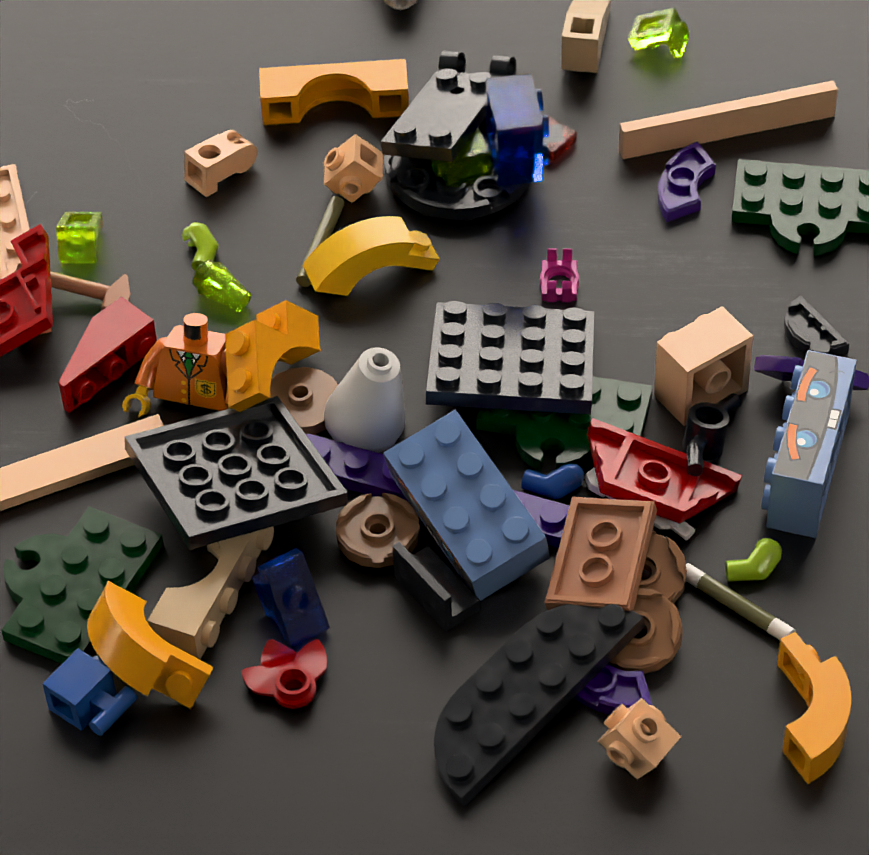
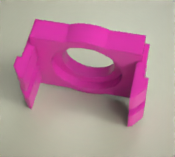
M547 248V260H542V272L540 274L542 301H577L579 274L577 272V260H572V249H563V260H557V249ZM556 275H562L569 278L570 281H562V288H556V281L549 279Z

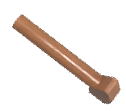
M18 263L16 271L22 267V264ZM50 271L52 288L103 300L101 311L121 296L130 302L128 275L123 274L116 282L108 286Z

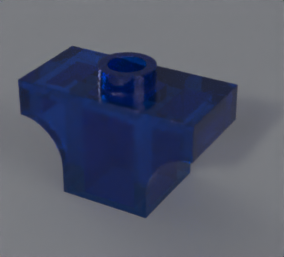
M295 548L258 566L259 574L252 577L266 615L277 624L286 643L294 647L330 628L302 551Z

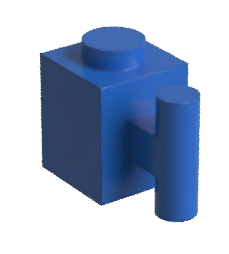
M77 649L42 684L50 711L81 731L89 724L91 730L99 736H102L138 698L136 693L127 686H124L116 694L113 672L99 656L91 657L80 649Z

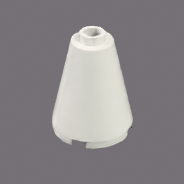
M379 347L364 351L327 400L324 411L325 427L334 441H342L347 445L379 453L391 448L402 434L406 416L401 370L398 358L391 351Z

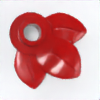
M269 639L261 654V665L242 669L241 673L245 685L253 693L274 697L278 704L286 708H300L309 704L315 697L316 681L327 670V654L324 646L318 639L307 643L298 653L274 639ZM292 688H298V689H299V690H295V691H289V690L292 689Z

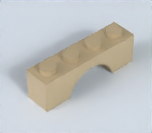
M273 526L207 545L208 551L219 560L214 570L195 584L178 588H166L147 620L149 626L162 639L200 660L206 648L212 647L215 644L219 635L220 623L224 616L233 612L238 600V591L243 582L251 580L256 568V559L261 550L269 548L274 534Z

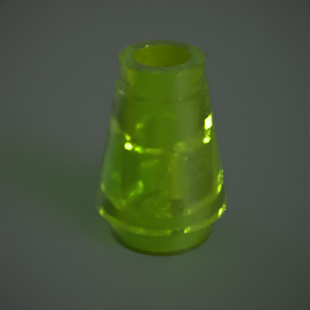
M205 261L193 276L192 284L197 288L198 294L237 312L242 311L250 302L251 292L246 290L240 281L220 261Z

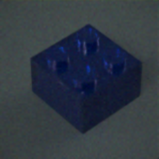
M531 74L486 78V134L497 186L543 181V165H549L547 142H543V138L550 135L549 120L547 114L541 115L540 111H543L541 88H534Z

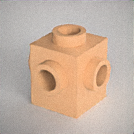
M356 134L338 148L331 149L325 157L324 185L333 193L341 195L351 203L364 193L371 192L376 184L383 179L382 152Z
M641 698L628 709L621 704L611 713L604 722L609 729L598 742L607 750V755L615 764L626 768L636 779H639L660 763L681 736L666 722L664 715L659 709L647 704Z

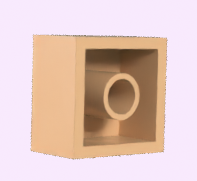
M723 306L709 314L699 316L694 322L676 332L666 334L661 340L657 341L654 396L685 426L689 409L693 405L701 402L716 404L731 393L739 396L746 392L749 386L753 335Z

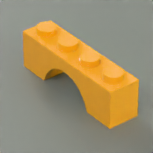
M406 59L259 68L263 125L300 123L303 116L310 109L329 101H348L365 108L372 118L400 117L409 106Z

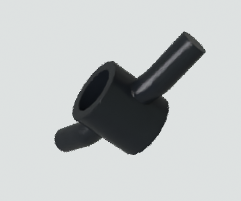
M731 393L716 404L709 402L697 403L689 409L682 446L687 453V472L691 476H699L703 473V460H713L722 454L730 418L729 414L741 407L742 404L737 394Z

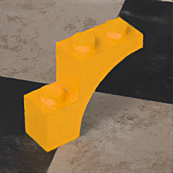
M285 300L256 314L257 320H253L225 334L228 406L241 412L269 399L272 373L277 361L292 365L321 351L318 315Z

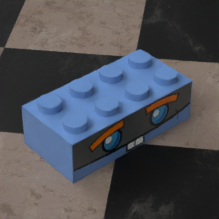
M807 350L803 366L795 365L791 389L796 390V392H793L791 396H786L782 420H787V423L784 422L783 427H777L773 451H778V453H775L774 458H768L764 475V482L771 484H766L761 503V509L768 510L767 528L813 538L817 537L850 413L856 359Z
M456 410L383 452L390 476L410 505L415 509L417 515L465 585L480 601L550 559L546 536Z

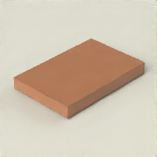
M572 497L545 599L547 610L566 604L598 608L615 604L624 611H634L657 513L654 501Z

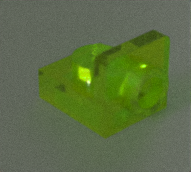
M671 8L636 16L628 40L634 50L667 44L673 57L677 58L682 57L686 42L689 40V29L686 22L681 20L676 9Z
M64 212L56 226L59 262L95 263L97 261V237L103 228L102 212Z

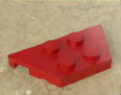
M592 418L588 428L587 436L600 493L619 500L654 501L657 508V516L679 524L736 492L743 476L704 460L703 473L699 476H691L687 472L686 453Z

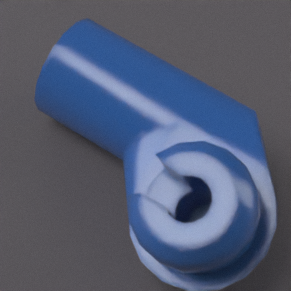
M577 464L563 465L547 475L527 469L522 478L521 489L552 499H560L581 486L584 480V471Z

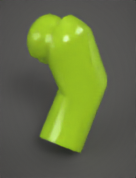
M194 222L183 230L182 238L183 241L190 239L187 245L197 248L191 264L192 269L199 274H206L211 268L219 245L205 224Z
M763 538L757 542L748 559L725 561L727 582L766 579L781 560L782 550L779 543L771 538Z

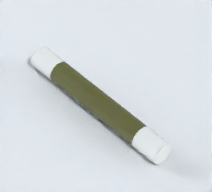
M690 563L686 564V582L780 640L795 632L794 628Z

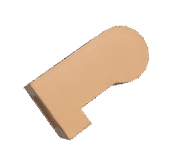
M228 130L217 134L184 151L185 181L205 197H208L217 191L218 182L234 173L247 171L257 158V148L235 130Z

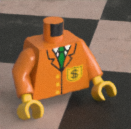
M191 313L183 318V326H175L168 337L159 338L145 355L135 380V384L138 385L136 393L128 395L124 399L122 404L123 411L125 413L128 412L132 406L133 399L137 398L142 404L138 417L147 414L151 409V401L147 396L149 390L153 391V398L218 411L230 409L228 406L225 334L208 331V319L203 314Z

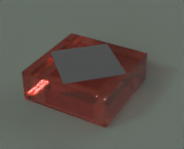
M549 116L527 133L532 141L534 151L552 161L557 159L577 141V132Z

